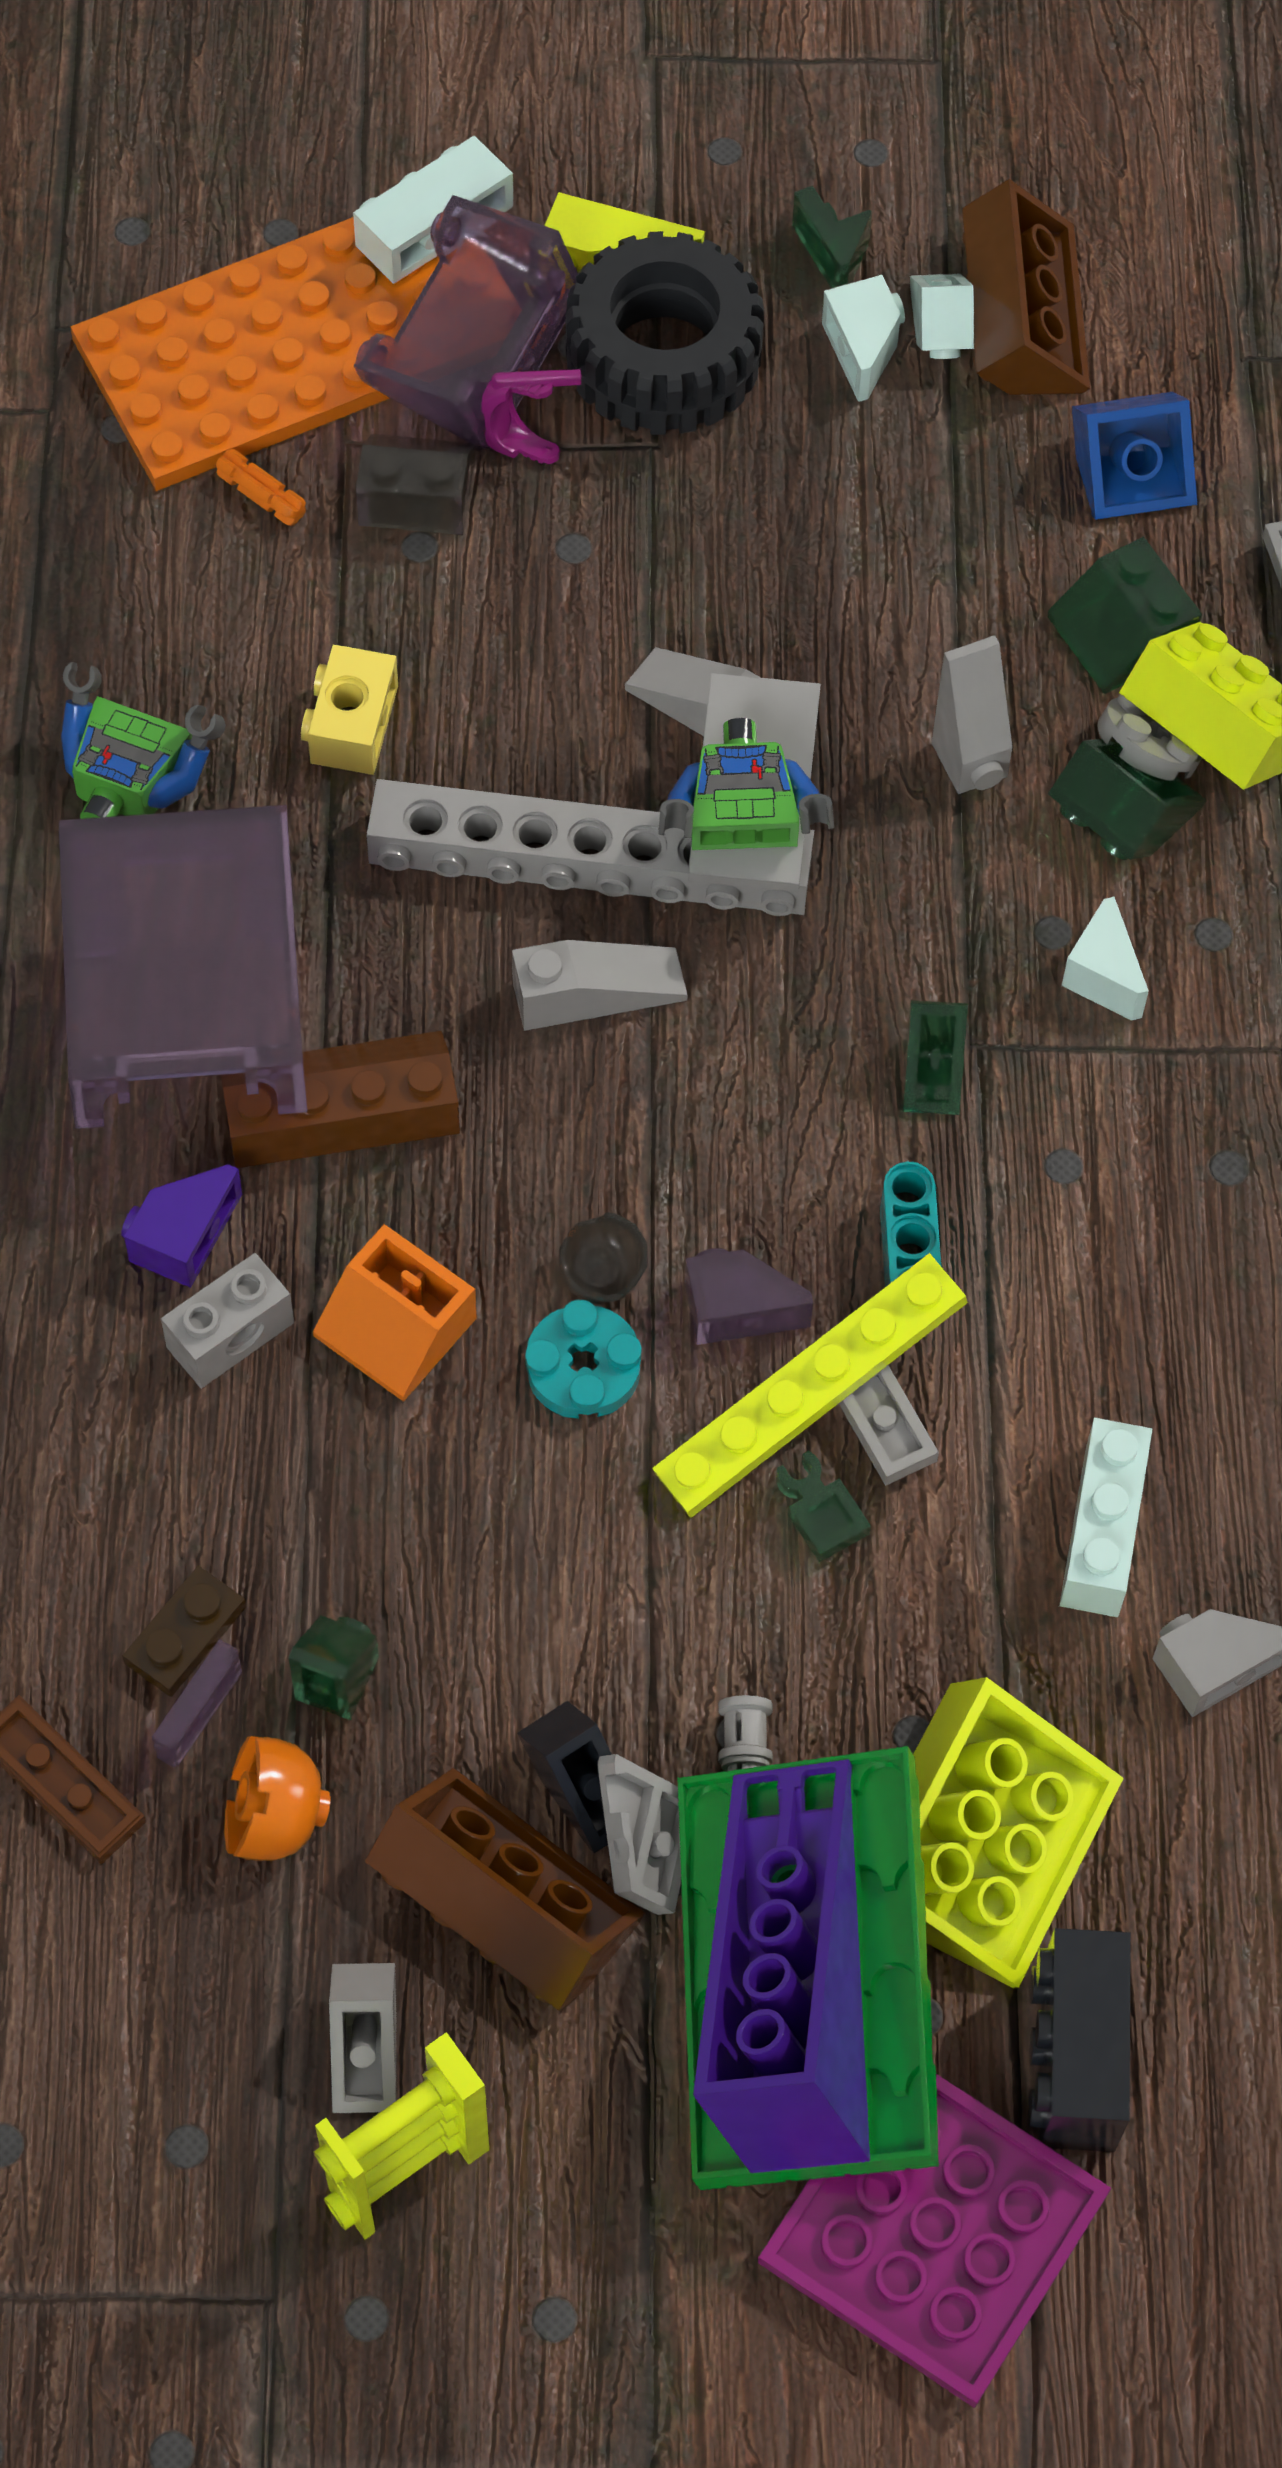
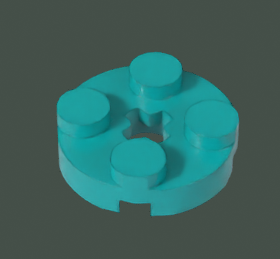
M578 1299L571 1301L565 1308L556 1310L546 1316L534 1328L529 1337L525 1355V1366L531 1390L546 1408L564 1417L579 1419V1414L590 1415L598 1413V1417L611 1414L631 1398L638 1386L642 1347L632 1327L615 1312L600 1306H594L587 1300ZM578 1351L593 1353L597 1368L591 1370L584 1366L578 1372L571 1368L573 1364L572 1354Z

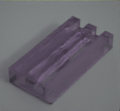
M221 1639L218 1640L152 1736L158 1759L175 1768L185 1758L242 1674L236 1648Z

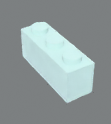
M472 136L460 145L448 148L438 159L419 171L407 174L397 185L378 197L368 199L358 210L353 212L355 246L394 284L513 207V173L475 136Z
M1094 1418L1085 1450L1059 1606L1107 1616H1119L1127 1591L1152 1428Z

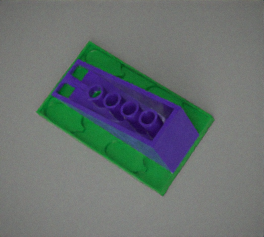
M904 1746L677 1778L692 2180L700 2190L727 2188V2186L740 2187L786 2182V2180L799 2181L845 2176V2174L859 2175L905 2170V2168L939 2167L936 2066L933 2063L931 1983L927 1975L924 1862L921 1858L919 1781L916 1775L915 1757L909 1747Z

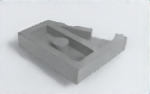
M617 1754L600 1756L598 1773L614 1893L657 1915L675 1913L681 1885L678 1786Z

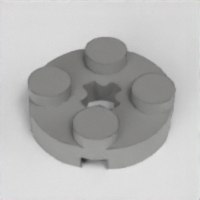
M1121 694L1118 698L1112 699L1108 703L1098 720V732L1104 742L1108 744L1113 737L1117 743L1124 747L1119 757L1134 768L1153 777L1175 780L1179 772H1185V779L1193 775L1202 760L1201 756Z

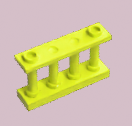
M447 2032L425 2047L427 2071L422 2074L425 2081L345 2138H340L327 2118L315 2125L320 2147L313 2152L325 2171L328 2188L331 2191V2194L326 2196L324 2201L345 2231L355 2225L365 2240L374 2234L375 2227L371 2204L444 2151L451 2155L458 2150L468 2165L489 2151L485 2084Z

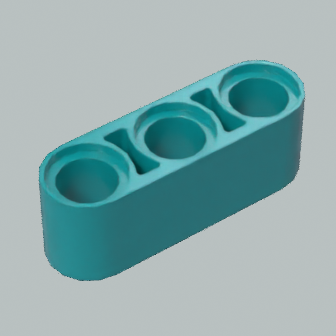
M909 1161L898 1163L890 1168L885 1175L880 1206L885 1287L929 1253L941 1266L936 1186L933 1175L925 1166L919 1163ZM908 1192L916 1195L919 1200L904 1202L895 1195ZM907 1243L915 1244L921 1247L923 1252L908 1254L902 1251L899 1246Z

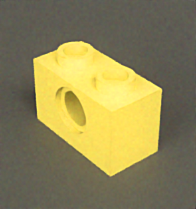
M333 644L327 665L319 664L316 671L314 696H318L315 709L307 708L302 721L301 740L307 741L309 744L311 764L374 775L398 689L397 659L395 655ZM345 707H354V708H355V709L349 710V711L340 710V709L345 708Z

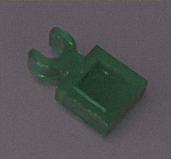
M806 1451L802 1454L801 1463L809 1475L801 1480L794 1479L788 1474L786 1468L781 1465L776 1468V1484L784 1495L798 1499V1502L789 1506L788 1516L820 1563L870 1535L871 1525L840 1478L824 1486L820 1480L822 1469L819 1459L812 1452Z

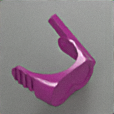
M581 369L494 373L491 381L486 386L481 402L482 413L485 419L487 446L511 458H515L521 453L524 457H529L533 461L537 460L541 464H551L559 460V446L537 436L522 422L514 407L512 395L513 393H518L536 399L547 398L552 394L553 387L581 385Z

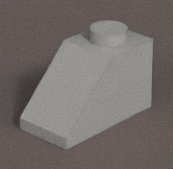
M1212 1609L1193 1619L1189 1614H1184L1169 1622L1159 1632L1161 1637L1152 1658L1187 1711L1194 1717L1282 1666V1626Z
M395 1963L332 1964L329 2014L333 2113L381 2112L396 2101Z

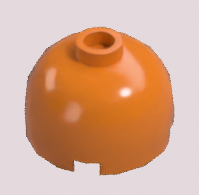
M247 1737L240 1748L231 1776V1780L239 1781L235 1801L227 1800L224 1826L226 1850L228 1854H233L235 1857H241L246 1860L274 1861L295 1854L308 1842L315 1826L323 1827L325 1825L330 1808L329 1791L321 1790L318 1769L310 1756L295 1744L271 1737Z

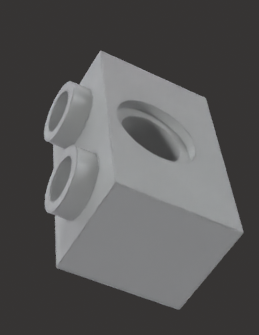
M253 1253L163 1316L161 1323L167 1349L202 1389L294 1324L290 1293L260 1257Z

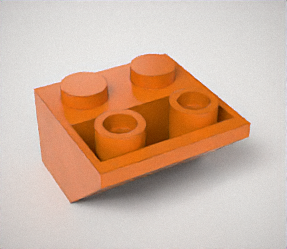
M383 1224L346 1266L313 1330V1336L404 1402L477 1319L475 1288Z

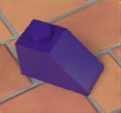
M228 1164L151 1189L141 1207L134 1206L129 1211L122 1227L121 1235L125 1240L129 1262L191 1288L242 1196L239 1169Z

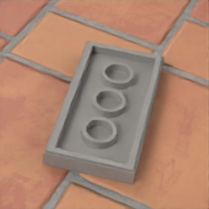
M711 673L703 746L708 744H724L723 724L734 718H748L756 723L757 743L777 742L781 744L785 759L797 762L811 780L821 684ZM800 816L798 847L692 850L691 847L688 881L799 892L805 834L801 832Z

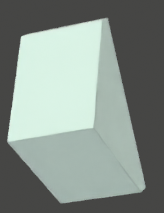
M1115 897L1103 899L1068 956L1062 986L1129 1020H1136L1143 1016L1149 990Z

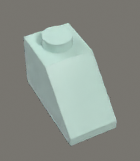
M962 274L910 276L916 344L922 351L929 350L930 358L934 359L961 357L960 349H974L973 285Z
M883 275L824 291L822 325L858 402L867 400L897 348L899 326L905 322V311L898 293L891 294Z

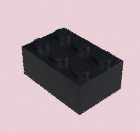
M1054 1928L1048 1948L1038 1949L1037 1966H1032L1030 2000L1031 2004H1041V2010L1037 2011L1036 2027H1031L1029 2061L1030 2065L1040 2066V2072L1036 2073L1035 2089H1030L1028 2123L1029 2127L1039 2128V2141L1049 2148L1115 2152L1130 2121L1131 1932Z

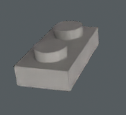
M889 1365L839 1403L885 1486L937 1462L939 1452Z

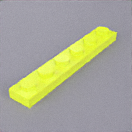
M929 1253L652 1468L654 1473L688 1516L692 1518L968 1303L966 1295Z

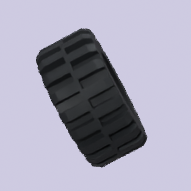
M663 231L649 232L647 238L637 240L635 235L618 241V248L614 250L610 246L606 247L594 256V264L588 262L576 275V283L570 287L567 297V369H581V385H577V392L588 404L591 405L595 402V411L610 421L616 417L621 420L622 427L636 432L638 427L650 429L651 435H666V430L679 429V433L684 434L696 431L697 424L704 422L708 427L723 419L724 410L731 413L745 401V394L753 389L758 379V368L761 366L764 306L763 299L758 295V285L753 276L747 271L743 272L744 265L731 253L725 256L722 255L719 245L706 239L703 244L693 241V235L678 232L677 237L663 236ZM669 317L693 324L702 330L706 336L698 342L683 348L661 350L642 346L629 339L622 332L631 325L645 319Z

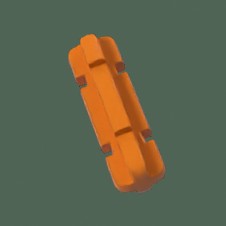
M228 449L223 456L218 458L216 462L217 475L230 485L239 484L237 490L266 511L272 512L275 510L274 516L284 524L294 526L299 519L303 518L306 513L305 499L290 489L285 492L284 484L255 463L247 465L248 458L234 449Z

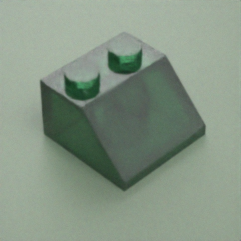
M1141 537L1098 558L1048 610L1047 617L1105 695L1124 685L1150 640L1201 622L1202 613L1145 537Z
M1113 737L1108 744L1102 738L1084 740L1048 792V795L1061 804L1059 811L1066 819L1080 827L1088 826L1102 837L1100 841L1102 847L1119 859L1132 860L1151 856L1187 823L1207 801L1177 776L1175 780H1164L1148 775L1129 765L1119 757L1124 747L1117 743Z

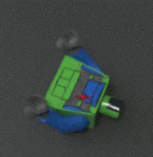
M69 663L63 672V680L68 689L73 691L72 699L67 700L65 704L61 742L65 770L74 779L77 796L87 802L80 814L84 824L95 831L108 832L118 814L140 822L151 819L159 808L164 809L192 793L196 788L210 749L206 746L208 740H215L221 737L226 727L224 718L221 715L214 714L210 720L209 727L203 731L201 720L206 713V707L201 705H195L189 709L185 717L186 728L99 696H97L94 704L88 702L89 694L95 692L100 687L102 682L101 673L98 668L91 666L88 683L83 687H79L75 681L78 668L77 663Z
M734 718L723 724L724 744H708L703 746L700 762L692 763L685 768L669 793L668 799L661 804L658 834L665 835V830L669 828L682 829L684 831V838H691L692 850L798 847L799 816L801 832L803 834L810 833V825L818 822L827 824L828 829L834 828L832 800L830 797L819 793L797 762L785 759L781 744L777 742L757 743L755 721L748 718Z

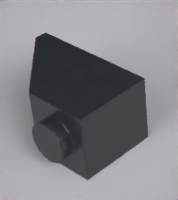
M566 1701L517 1734L540 1780L588 1848L593 1853H596L608 1845L598 1761L600 1756L612 1755L598 1725L569 1701Z

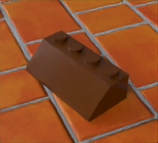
M1008 179L962 208L963 242L966 248L968 271L966 279L973 285L975 355L973 362L976 373L983 380L991 382L1009 395L1084 393L1090 389L1074 224Z
M442 1031L219 1065L236 1168L460 1134L458 1098L450 1055Z
M452 1768L395 1806L365 1860L367 1864L382 1875L387 1884L399 1891H404L425 1907L435 1921L445 1927L452 1928L477 1947L479 1953L487 1961L503 1967L525 1984L528 1991L535 1998L551 2004L558 2011L588 1988L645 1915L644 1911L629 1900L615 1894L611 1886L455 1768Z

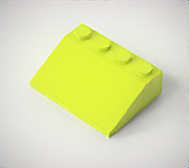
M985 1677L951 1683L913 1754L915 1757L916 1775L919 1781L921 1858L924 1862L926 1943L1012 1988H1019L1124 1778L989 1678Z

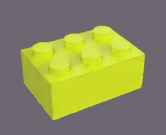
M1197 622L1150 640L1119 693L1243 790L1281 774L1282 684L1269 675L1268 667L1260 660L1240 653L1227 643L1228 638L1220 629L1206 623Z

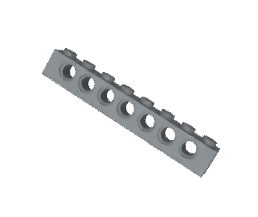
M377 779L367 830L369 864L380 865L393 871L410 868L434 871L445 877H458L461 875L490 878L495 882L503 884L520 881L544 884L546 887L555 890L579 888L596 890L604 895L613 897L630 894L653 897L664 903L689 901L706 903L714 908L723 910L739 907L763 910L767 914L774 916H785L789 914L804 915L814 830H810V833L805 834L799 892L688 881L691 838H684V831L679 828H669L665 830V835H659L660 812ZM422 830L435 831V833L430 835L418 834ZM478 836L490 838L482 842L472 840V838ZM530 843H541L545 846L540 848H530L526 845ZM594 849L599 851V853L589 855L580 851ZM646 855L653 857L654 859L649 861H640L637 860L635 857Z

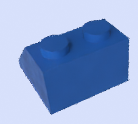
M1167 392L1072 406L1076 460L1091 513L1095 520L1197 505L1190 402L1187 398L1175 392Z

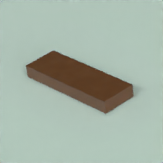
M20 1695L0 1712V1766L102 1865L146 1823L145 1816Z

